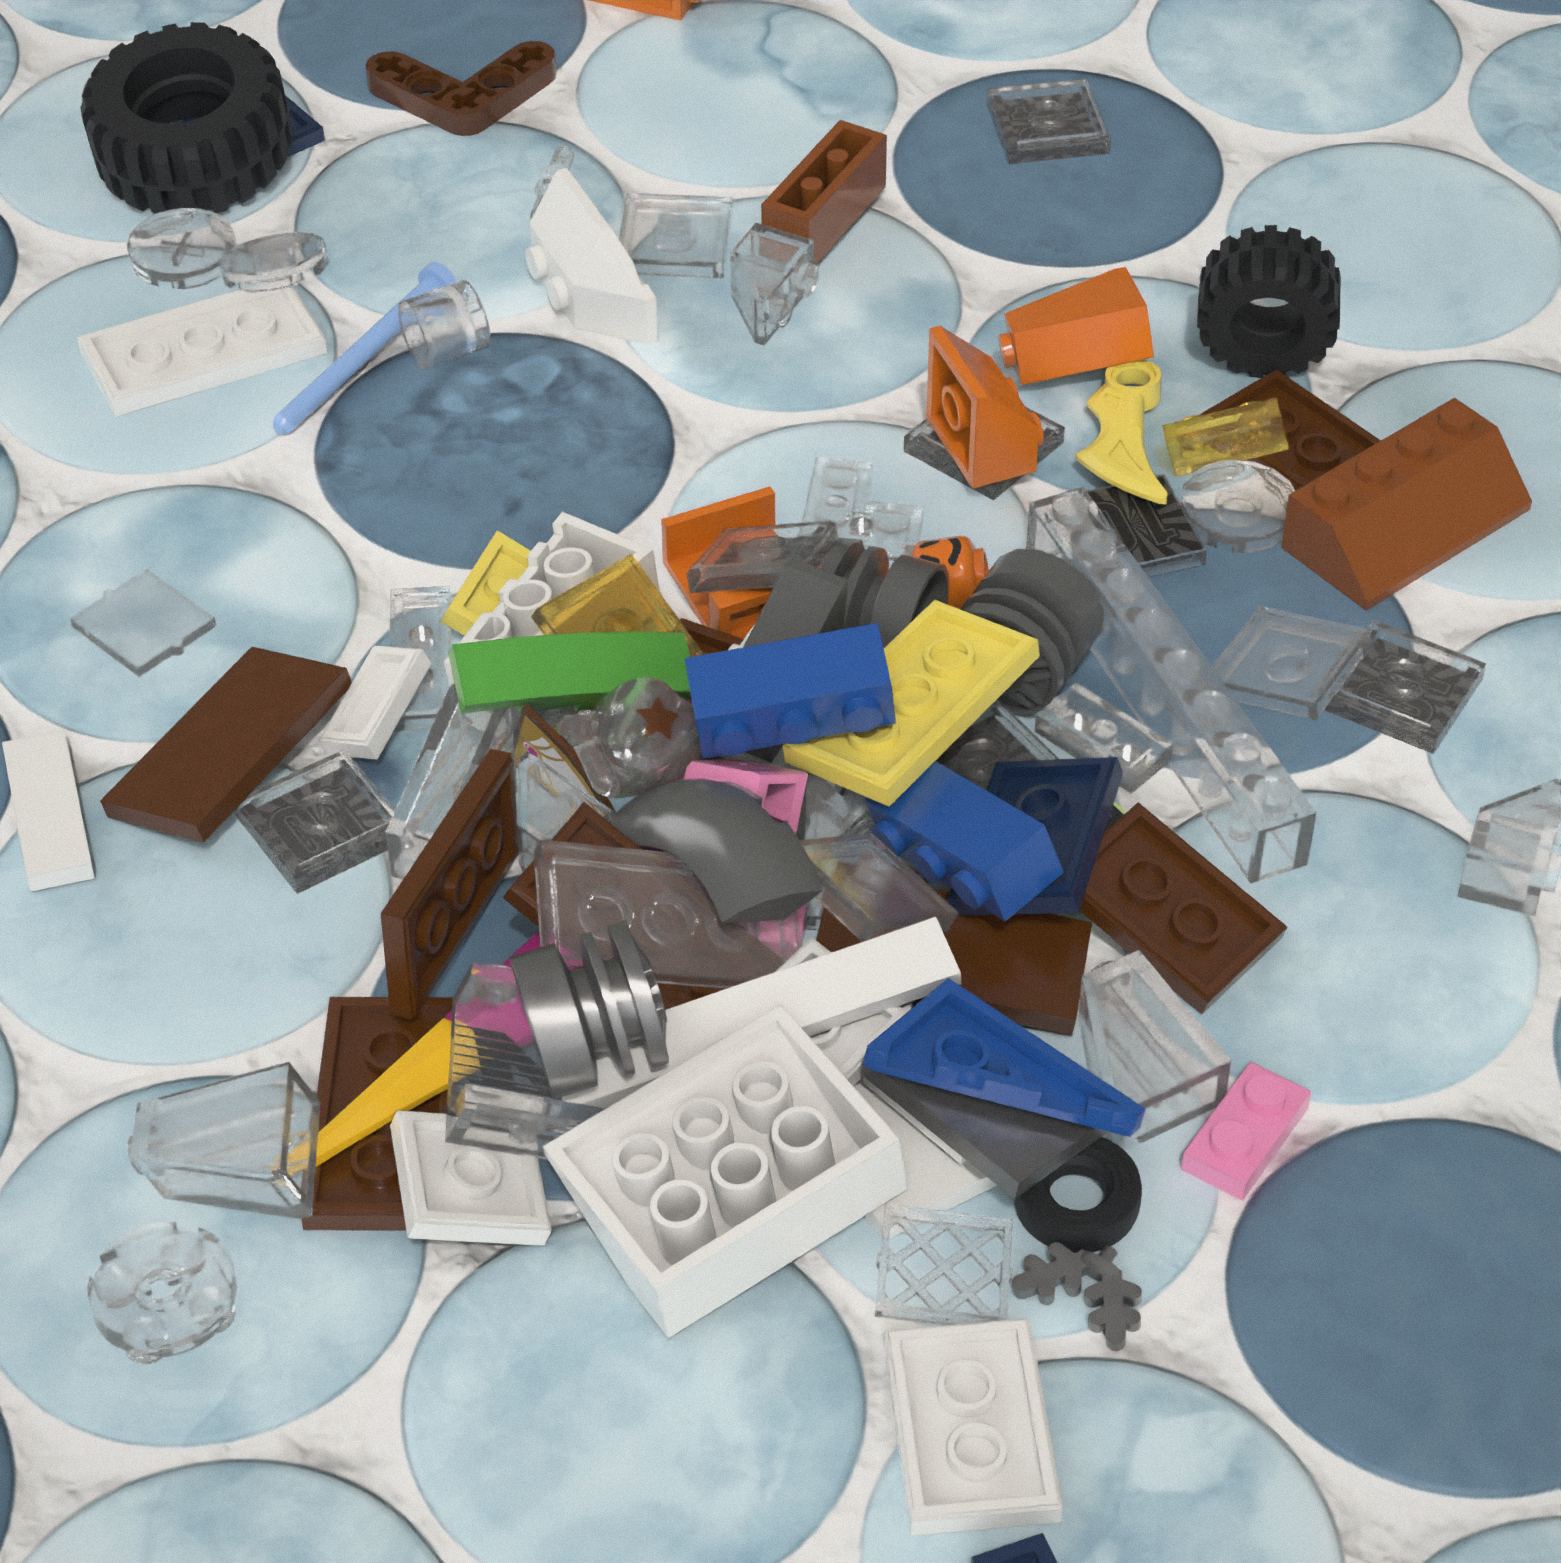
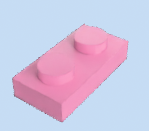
M1250 1061L1184 1151L1181 1170L1243 1201L1308 1110L1312 1091Z

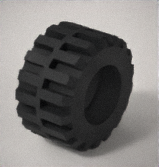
M1265 225V231L1255 232L1253 227L1241 230L1240 238L1238 239L1229 235L1220 241V250H1211L1206 257V266L1202 267L1200 274L1197 328L1200 329L1199 338L1203 347H1210V356L1215 361L1221 362L1226 360L1227 369L1237 374L1243 369L1249 371V377L1261 378L1262 374H1269L1276 369L1286 375V371L1290 370L1299 374L1308 370L1309 361L1319 363L1326 357V348H1333L1337 340V330L1340 329L1341 275L1339 267H1335V257L1330 250L1321 251V241L1314 236L1303 239L1301 238V230L1289 227L1287 232L1277 231V225ZM1261 298H1275L1284 300L1288 304L1277 307H1263L1250 303V301Z

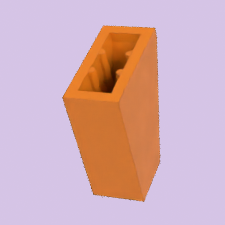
M1126 267L1113 269L1004 313L1007 333L998 335L1004 367H1014L1021 385L1154 357L1147 305Z

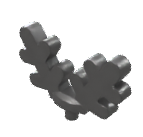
M1055 1242L1048 1248L1050 1263H1046L1034 1254L1027 1255L1024 1258L1025 1272L1016 1275L1012 1279V1292L1016 1298L1026 1299L1038 1294L1041 1304L1050 1305L1055 1300V1287L1064 1283L1067 1295L1076 1297L1082 1290V1276L1088 1274L1099 1280V1282L1086 1288V1305L1091 1308L1104 1305L1089 1314V1329L1094 1333H1100L1105 1330L1106 1346L1112 1351H1120L1125 1347L1126 1330L1135 1332L1140 1329V1313L1123 1305V1303L1129 1306H1138L1142 1301V1290L1138 1285L1122 1279V1270L1112 1263L1118 1254L1113 1247L1106 1245L1100 1255L1083 1249L1073 1253L1061 1243Z

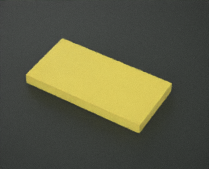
M934 600L884 648L892 686L896 723L879 726L866 732L852 731L814 738L801 744H783L785 763L890 807L1040 657L1038 639Z

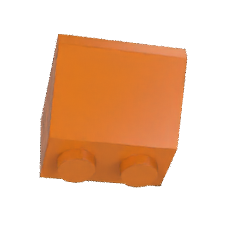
M942 326L929 328L926 418L972 489L1036 472L1038 446H1041L1044 440L1043 428L1037 414L1029 412L1020 400L1013 379L1010 377L1005 378L992 357Z

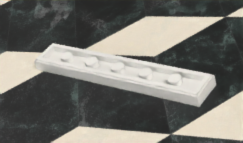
M934 917L666 1009V1048L669 1063L651 1068L641 1040L637 1039L628 1042L635 1074L625 1077L618 1068L609 1049L596 1052L598 1086L563 1096L561 1100L569 1120L609 1107L780 1004L806 1034L811 1037L831 1030L833 1027L842 1026L883 1012L884 1009L893 1006L897 1007L926 997L948 978L960 985L961 972L937 918Z

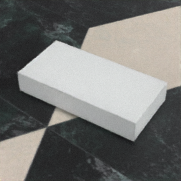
M375 645L372 647L319 739V743L328 755L366 759L379 758L432 664L423 649Z

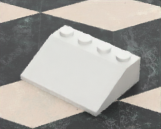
M781 1004L543 1146L544 1153L626 1284L668 1339L908 1189L900 1138Z

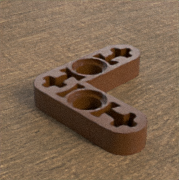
M540 41L522 42L514 46L463 82L403 53L393 51L381 52L371 56L365 66L367 85L371 94L458 136L475 135L486 130L547 87L556 78L555 51L549 44ZM496 87H508L503 89H491ZM425 92H435L432 94H420Z

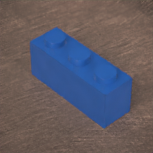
M878 623L684 658L703 759L722 755L736 756L749 750L787 743L801 744L814 738L852 731L866 732L879 726L896 723L891 680Z
M937 761L890 807L867 797L864 799L875 823L871 828V834L878 846L888 856L894 859L899 856L914 864L920 874L933 884H936L938 881L943 882L954 889L960 899L970 908L978 909L981 906L1003 921H1007L1064 873L1043 823Z

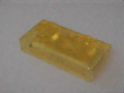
M1277 397L1263 401H1250L1235 408L1206 415H1193L1178 422L1162 425L1175 477L1289 449Z

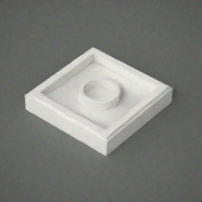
M396 1111L390 1129L408 1238L545 1246L552 1229L531 1120L519 1119L520 1124L488 1119L485 1116L461 1115L521 1126V1133L489 1127V1122L450 1116L449 1114Z

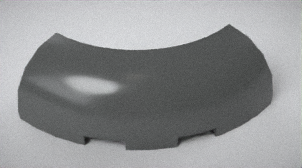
M685 779L654 787L638 794L624 804L610 822L653 858L676 856L682 860L700 879L709 893L721 923L785 920L823 891L815 868L804 846L787 822L776 823L769 813L761 807L762 797L731 781L719 782L709 779Z

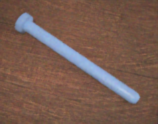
M431 262L424 267L418 274L419 284L275 415L273 420L274 430L282 435L291 433L434 300L446 301L457 290V282L452 272L438 262Z

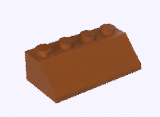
M1454 397L1289 494L1281 548L1367 611L1531 509L1532 500L1498 427Z

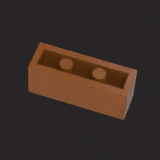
M839 120L761 204L762 257L784 264L790 268L810 273L886 188L887 135Z

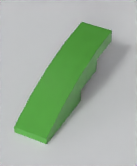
M627 631L525 636L453 644L448 652L461 714L517 706L518 712L521 713L522 708L526 704L534 711L574 706V711L577 713L589 711L593 707L606 709L655 702L657 697L661 701L691 697L684 659L690 657L685 633Z

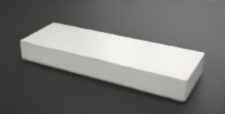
M65 730L2 742L30 892L95 879Z

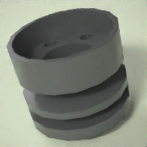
M841 538L832 546L821 566L822 570L848 579L843 629L878 623L883 649L934 600L945 604L948 603L949 573L944 564L910 555H900L889 569V557L884 548L869 546L865 550L862 542Z
M1015 549L1001 555L960 609L1038 639L1040 657L990 706L1006 714L1031 715L1045 710L1103 631L1104 611L1096 590L1085 576L1062 558L1037 549Z

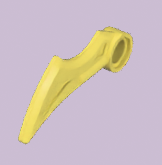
M1145 359L1107 367L1105 383L1087 401V407L1099 419L1101 431L1092 444L1075 454V459L1093 474L1123 491L1158 504H1167V491L1151 468L1144 444V412L1153 409L1160 402L1161 370L1155 363ZM1134 384V385H1142V386L1131 387V386H1124V385Z

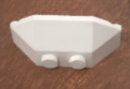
M568 168L556 170L529 223L531 246L525 249V258L532 277L542 280L547 287L548 296L553 307L556 310L562 309L576 329L644 344L657 342L656 296L648 284H644L639 277L634 262L614 231Z

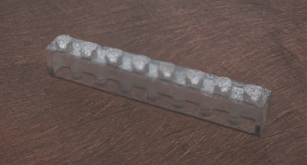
M1080 487L1029 502L1026 549H1037L1062 558L1080 571L1096 590L1104 611L1103 631L1090 650L1250 884L1308 865L1316 811L1085 488Z

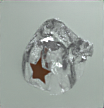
M641 676L621 683L601 699L593 710H581L578 714L566 712L555 726L576 752L592 788L607 798L637 796L654 787L684 780L686 767L692 760H700L702 756L693 705L681 698L668 684L657 678Z

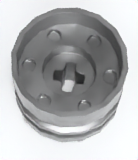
M625 921L608 926L614 958L602 961L591 931L581 934L580 947L583 967L573 971H569L560 951L554 943L509 957L553 1099L598 1086L595 1053L605 1049L610 1050L618 1068L625 1077L635 1074L628 1042L637 1039L641 1040L651 1068L669 1063L666 1048L667 1016L658 984L647 955L643 953L632 938Z

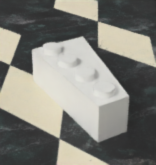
M561 512L552 524L554 534L547 543L538 542L527 556L528 568L518 580L509 578L498 592L500 598L498 606L492 613H482L458 644L525 636L634 631L662 608L654 551L644 545ZM448 656L444 661L456 720L502 741L517 729L521 715L518 712L517 706L461 714Z

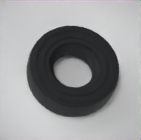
M1100 1137L1014 1199V1204L1019 1220L1024 1228L1041 1243L1050 1246L1052 1243L1058 1242L1073 1253H1077L1082 1249L1096 1252L1103 1250L1106 1245L1112 1246L1116 1244L1132 1229L1140 1211L1142 1184L1137 1166L1128 1153L1116 1143ZM1071 1174L1084 1175L1095 1179L1102 1186L1105 1197L1099 1205L1092 1209L1073 1210L1058 1204L1052 1197L1050 1188L1062 1176Z

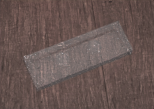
M450 586L390 589V647L423 649L432 662L393 732L454 728V708L444 661L449 656L448 652L453 645L452 628L440 622L452 602Z

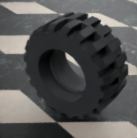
M191 22L190 27H178L176 23L162 26V31L150 34L147 30L134 35L133 42L127 45L120 43L110 51L108 60L101 59L93 69L91 78H88L81 95L83 102L80 106L83 124L100 179L105 181L106 187L110 192L121 200L125 199V203L143 212L150 208L151 212L157 216L171 217L172 213H181L184 218L199 217V212L213 210L215 214L228 210V204L239 201L242 204L254 197L255 189L259 186L265 189L277 175L276 170L282 169L290 154L289 148L293 143V129L280 70L277 68L276 61L269 51L244 33L238 36L237 32L230 27L218 25L216 29L209 28L203 22ZM203 116L188 122L170 124L187 117Z

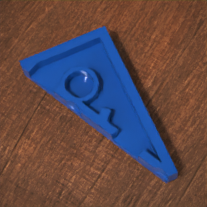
M949 978L869 1043L863 1065L871 1071L1131 1137L1141 1127L1146 1108Z

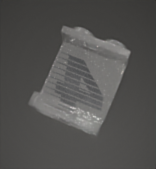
M472 963L453 997L445 1142L548 1160L544 1153V1145L602 1111V1108L562 1101L561 1097L553 1099L531 1033L513 969L502 964L481 965Z

